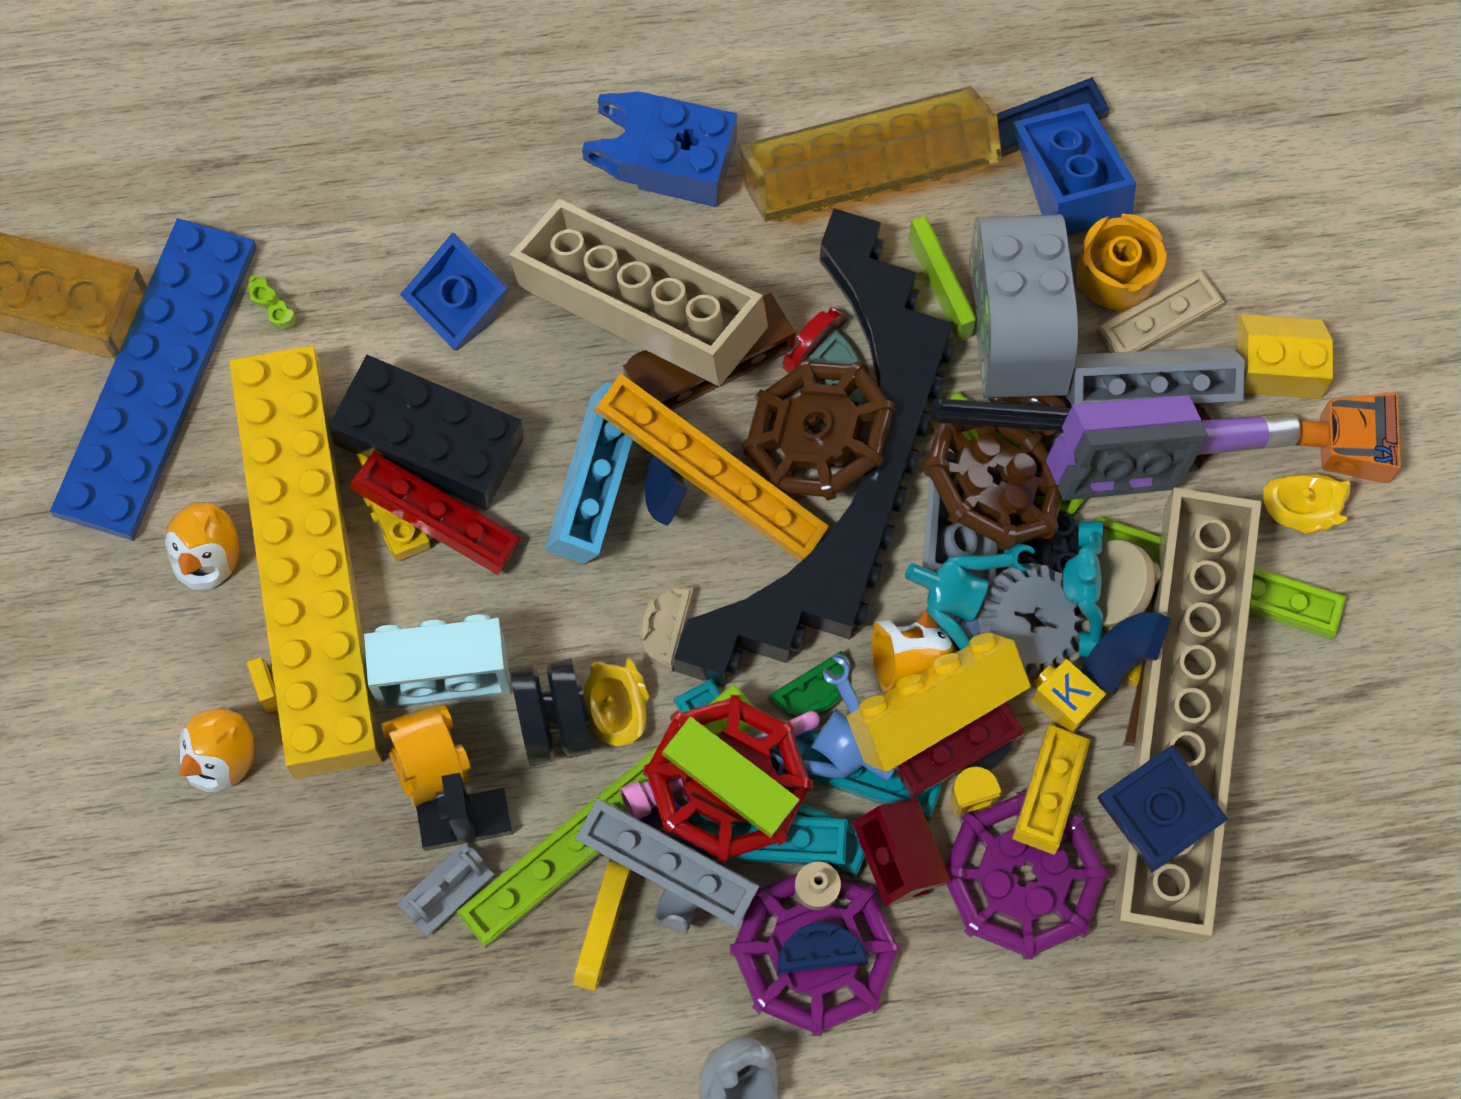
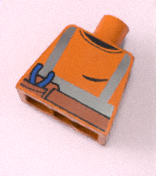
M1398 393L1332 399L1328 401L1320 415V422L1300 421L1301 436L1298 446L1321 447V467L1325 471L1380 483H1390L1401 468Z

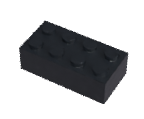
M366 354L328 426L334 445L368 458L375 451L439 490L485 510L489 509L524 439L521 419Z

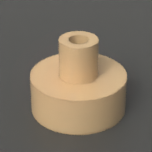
M811 862L802 867L798 872L795 880V894L799 902L805 907L812 910H823L833 905L839 896L841 888L840 877L831 865L824 862Z

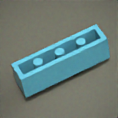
M605 382L590 397L544 549L581 564L587 563L600 553L633 441L593 411L612 384Z

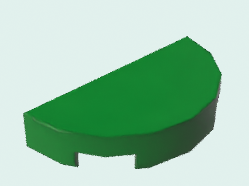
M841 650V651H839V652L836 653V654H842V655H843V652H842V650ZM831 656L769 694L768 700L780 712L794 718L809 711L816 712L819 716L826 714L841 701L842 696L836 684H831L824 678L823 669L829 670L834 675H841L844 673V667Z

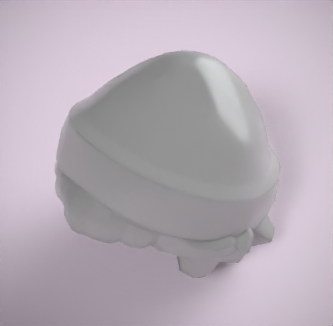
M751 1037L737 1038L713 1049L702 1066L699 1084L700 1099H777V1063L774 1053L768 1046Z

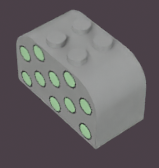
M1057 214L976 217L969 254V268L974 314L976 317L975 323L983 397L1068 395L1077 355L1078 318L1067 231L1063 216Z

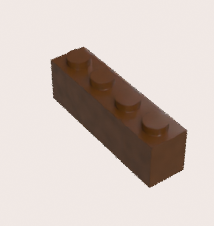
M771 292L763 296L768 328L720 387L794 350L795 331ZM647 350L636 353L623 365L625 377L670 410H674L719 388V386Z

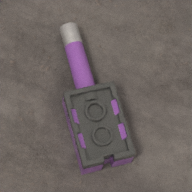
M1189 395L1160 396L1137 400L1122 399L1101 403L1085 402L1072 405L1062 426L1064 433L1056 438L1046 462L1056 485H1058L1063 501L1173 490L1174 487H1180L1197 455L1292 446L1300 439L1301 425L1298 418L1292 413L1201 421Z

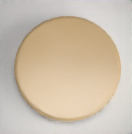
M1110 540L1102 543V552L1097 555L1101 566L1102 585L1101 595L1096 604L1103 613L1102 626L1109 628L1114 627L1128 617L1144 613L1152 598L1155 584H1157L1161 576L1159 565L1151 560L1145 550L1124 540Z

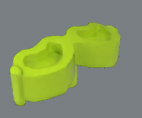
M250 276L248 292L254 305L265 309L268 308L269 321L274 327L280 329L293 328L297 320L295 313L288 308L284 301L279 300L275 290L270 288V285L263 277Z

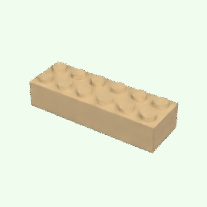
M562 199L557 200L509 254L519 287L719 387L768 328L763 295Z

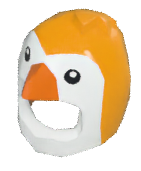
M191 502L174 515L168 523L165 538L166 551L172 571L180 582L192 590L212 589L233 573L239 562L240 539L231 516L211 502ZM215 566L213 573L204 576L191 574L202 567Z
M927 609L916 623L909 626L896 627L891 620L873 622L871 637L872 666L877 683L883 692L894 689L900 679L908 675L920 674L932 667L933 661L938 657L958 652L953 645L951 637L931 618Z
M223 707L203 711L191 717L180 733V776H186L191 786L205 792L222 791L234 787L244 779L253 765L255 738L245 717ZM203 774L206 776H210L215 778V780L202 778L199 775Z

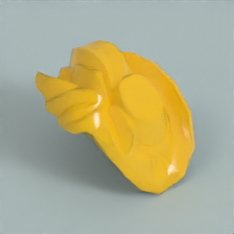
M1295 474L1272 479L1263 488L1264 504L1268 513L1276 522L1285 527L1299 530L1304 534H1311L1320 530L1327 531L1334 525L1343 524L1348 521V517L1341 516L1340 514L1344 509V503L1349 499L1350 482L1348 480L1339 482L1329 476L1320 474Z
M630 658L626 659L624 667L608 665L604 662H593L589 665L591 673L583 688L592 731L603 743L614 746L633 743L642 736L647 722L646 703L650 696L644 684L643 676L637 671L634 662Z

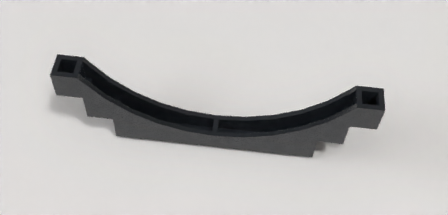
M833 208L821 242L819 262L851 304L869 345L877 386L888 400L895 403L896 415L891 418L882 454L885 461L880 468L874 467L864 474L852 503L824 541L790 572L746 599L687 619L674 656L675 672L703 681L713 679L716 685L724 687L728 674L736 676L743 651L737 648L787 663L791 650L799 652L807 627L800 626V624L850 640L854 626L861 629L863 627L869 604L862 601L867 587L875 590L882 569V565L875 563L879 549L887 551L895 526L889 525L888 522L892 510L900 513L908 489L901 486L904 473L912 475L920 450L914 449L913 446L917 435L922 437L926 435L931 420V413L925 410L929 398L934 400L938 398L944 376L937 373L941 362L949 364L956 343L955 339L949 338L952 322L914 311L920 294V289L914 288L916 272L879 261L885 243L884 239L879 238L881 222Z

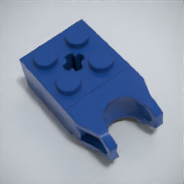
M640 91L599 95L597 101L598 113L607 117L616 125L623 127L625 132L613 139L584 142L582 149L584 161L604 170L619 181L638 185L640 190L717 207L737 139V113ZM609 105H613V106H615V107H618V108H620L621 110L614 109V108L610 107ZM595 153H600L605 157L598 156Z

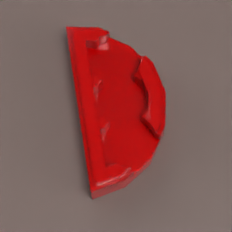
M830 307L828 313L820 311L797 335L796 338L800 343L790 354L786 353L782 368L790 373L799 367L801 360L807 359L833 329L838 330L847 320L846 315L836 307Z

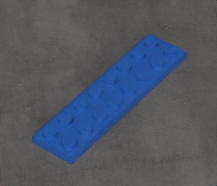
M176 219L50 509L54 517L134 541L257 247L254 240L183 219Z

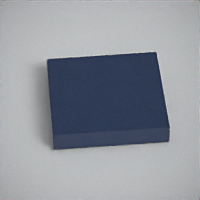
M1173 745L1097 797L1152 873L1228 820Z

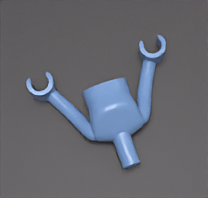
M834 654L832 658L844 667V673L834 675L829 670L823 669V675L829 683L836 684L849 712L852 713L859 709L861 702L848 680L850 662L844 655ZM838 709L829 718L811 748L824 754L833 764L803 760L808 775L845 778L864 766L887 782L894 772V769H891L885 773L864 763L846 715ZM773 748L770 750V755L779 762V767L775 769L777 775L787 772L780 749Z

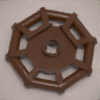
M811 358L803 359L799 367L765 391L760 389L755 395L757 404L748 438L742 443L743 453L750 456L764 478L783 493L825 497L827 501L836 499L837 493L874 467L880 468L885 460L882 454L891 418L896 415L895 403L886 398L868 374L867 365L859 361L853 364L813 362ZM818 379L840 380L837 386L818 384ZM804 383V387L799 390L801 395L793 400L790 397L784 401L781 400ZM858 388L869 403L856 407L849 398V395ZM776 412L777 416L773 431L767 432L771 413ZM823 419L826 427L822 432L813 434L812 431L808 430L809 426L817 425L818 420ZM873 421L868 443L865 445L863 442L858 441L862 423ZM777 446L781 448L786 456L778 466L768 453L770 449ZM851 453L858 457L836 474H832L831 467L843 465ZM798 468L817 469L819 479L793 476Z
M935 422L934 429L936 433L928 459L922 464L924 475L931 478L950 514L948 519L953 524L958 522L996 542V546L1003 550H1010L1017 543H1023L1040 537L1049 539L1055 535L1059 529L1057 518L1062 496L1046 462L1049 454L1040 440L1043 436L1038 431L1033 433L1024 428ZM977 429L978 437L973 440H968L962 433ZM996 432L1012 440L1013 442L1019 444L1020 446L1018 448H1015L1014 446L997 438ZM949 449L956 453L953 463L949 462L946 458ZM1036 470H1038L1041 477H1036ZM989 472L994 474L999 479V485H996L992 482L993 476L989 474ZM958 483L964 491L961 496L955 487ZM1035 495L1045 496L1041 511L1033 505ZM1015 516L1014 519L1020 517L1025 524L1015 526L1011 524L1009 517Z

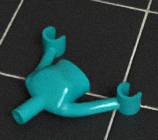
M1079 521V547L1082 548L1079 550L1078 555L1067 561L1063 570V592L1066 600L1079 606L1090 622V632H1079V658H1087L1098 641L1103 637V613L1096 604L1101 595L1102 585L1101 566L1097 555L1101 554L1103 549V521Z
M1017 543L1010 550H1005L1004 554L951 556L936 573L911 563L905 572V579L929 589L928 606L926 608L928 614L948 633L961 650L969 645L970 640L959 624L946 613L957 615L968 622L972 621L983 603L988 588V581L986 579L976 577L965 569L987 570L1009 566L1019 571H1027L1026 567L1019 565L1018 555L1021 551L1033 554L1035 551L1031 546Z

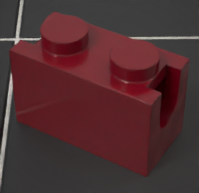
M917 798L879 805L852 822L885 907L923 898L930 894L928 889L944 886L951 882Z

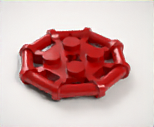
M732 694L726 700L682 713L678 710L670 716L671 723L650 763L645 764L643 775L648 777L663 823L660 829L666 835L672 834L717 858V862L727 863L729 858L774 844L781 846L788 840L786 834L807 792L813 790V780L808 778L793 734L795 727L791 722L784 723L740 700V695ZM690 716L701 725L726 718L727 729L715 735L800 799L771 838L761 830L731 838V825L744 823L746 819L676 765L670 763L662 755L663 750ZM740 720L768 734V737L761 742L738 730ZM778 745L788 775H777L775 768L773 770L769 751ZM668 779H681L684 795L689 803L677 810ZM696 812L720 825L718 836L716 837L687 822V820Z

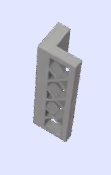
M600 798L596 799L575 838L579 842L735 927H738L759 888L758 884Z

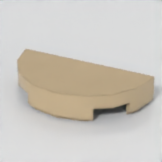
M692 587L671 588V591L660 594L655 600H651L647 604L640 618V640L646 655L657 666L673 672L674 656L693 595Z

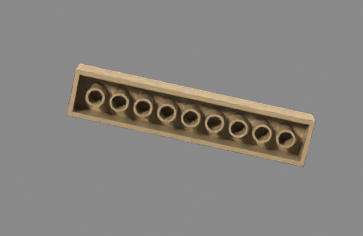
M1174 487L1165 503L1158 557L1161 576L1157 584H1155L1152 605L1153 613L1170 617L1171 621L1157 661H1145L1131 773L1173 745L1226 815L1262 501ZM1225 822L1153 873L1123 835L1112 928L1203 943L1209 939L1213 933Z

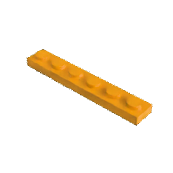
M621 373L593 410L799 562L813 551L829 527Z

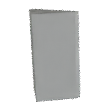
M948 451L946 458L949 462L953 463L956 453ZM989 472V474L993 476L992 482L996 485H999V479L994 474ZM929 477L922 567L936 573L951 556L997 555L996 542L958 522L953 524L948 519L950 514ZM958 483L955 487L961 496L964 491ZM996 568L987 570L965 569L976 577L986 579L988 586L995 578Z

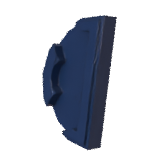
M814 922L799 927L785 941L778 954L777 976L866 965L869 961L863 944L849 931L835 923Z

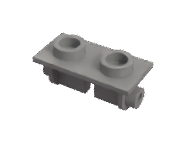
M463 843L401 899L397 905L422 933L428 937L484 886L494 874L483 863L482 858L475 850L470 849Z

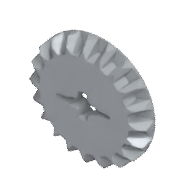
M1026 563L1019 565L1026 567L1027 571L1008 568L993 579L987 588L985 598L979 609L978 621L980 634L993 633L1014 640L1027 677H1037L1050 664L1056 669L1065 659L1076 653L1074 646L1079 639V627L1084 618L1079 614L1078 606L1066 600L1063 592V573L1053 571L1047 565ZM1036 609L1035 617L1041 619V622L1048 626L1032 627L1030 631L1031 624L1025 621V618L1016 616L1014 613H1034Z

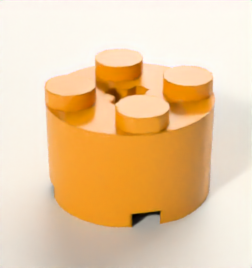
M1122 214L1121 217L1111 219L1105 217L1097 221L1089 229L1076 266V284L1078 288L1095 304L1119 313H1123L1149 299L1155 291L1167 259L1162 242L1163 237L1159 230L1148 220L1133 214Z
M431 704L381 724L384 740L391 738L394 748H391V751L388 753L406 797L411 796L412 807L436 799V792L443 791L441 776L460 773L464 784L469 781L467 771L471 769L470 763L462 744L454 747L450 730L454 729L445 704L437 707Z

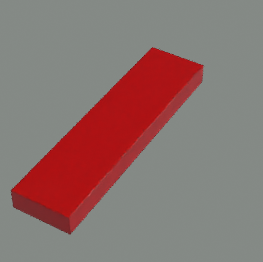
M373 451L351 482V490L496 575L500 574L521 541L520 536Z

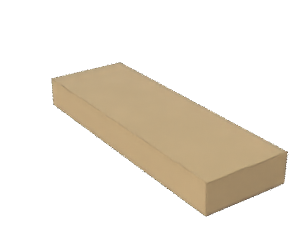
M1199 270L1098 326L1096 334L1110 353L1145 351L1221 309L1224 301L1202 270Z

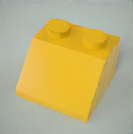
M1239 314L1238 353L1245 360L1244 393L1321 399L1333 380V340L1323 320Z

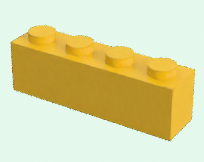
M982 633L973 637L969 641V645L960 651L938 657L933 661L932 667L920 674H912L900 679L896 683V687L887 693L865 699L860 703L859 709L848 714L846 718L864 763L886 773L1031 688L1014 640L993 633Z

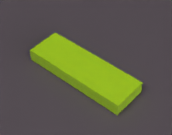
M924 215L911 220L908 240L947 321L952 322L951 329L957 342L969 339L973 334L976 317L928 218Z
M691 716L662 752V755L770 838L800 800Z

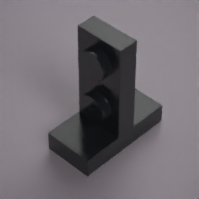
M460 773L441 776L443 791L436 792V801L416 806L424 851L513 835L505 789L500 788L468 794Z

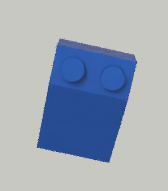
M1089 103L1013 122V130L1042 215L1061 214L1065 220L1067 236L1087 231L1097 221L1105 217L1111 219L1121 217L1122 214H1133L1136 182Z

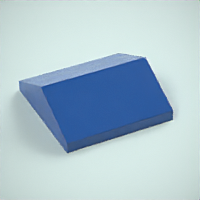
M451 233L400 295L453 350L458 351L493 322L510 288L457 234Z

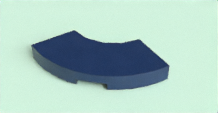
M651 453L645 479L646 506L650 515L656 521L668 526L688 489L682 475Z
M1149 612L1136 614L1124 619L1112 627L1098 641L1087 657L1081 672L1101 690L1115 694L1123 677L1132 667L1143 661H1157L1171 618L1159 613Z

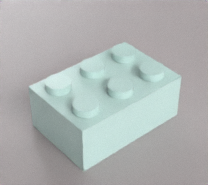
M478 614L466 617L464 622L447 624L444 620H428L422 622L420 627L402 629L398 625H385L376 628L374 633L364 634L368 686L380 710L511 694L507 647L499 618L491 619L489 615Z

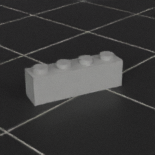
M1233 347L1077 354L1069 392L1065 396L1071 405L1085 402L1101 403L1122 399L1137 400L1160 396L1173 397L1185 395L1190 396L1193 404L1243 401L1245 360Z

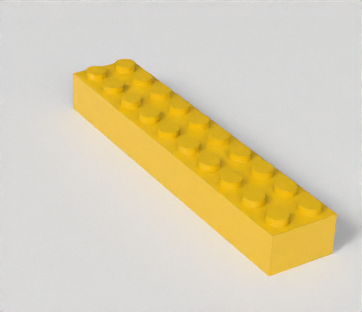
M314 345L231 359L229 364L286 767L294 779L383 763L373 697L368 686L365 645L334 444L328 427L330 418L321 363Z

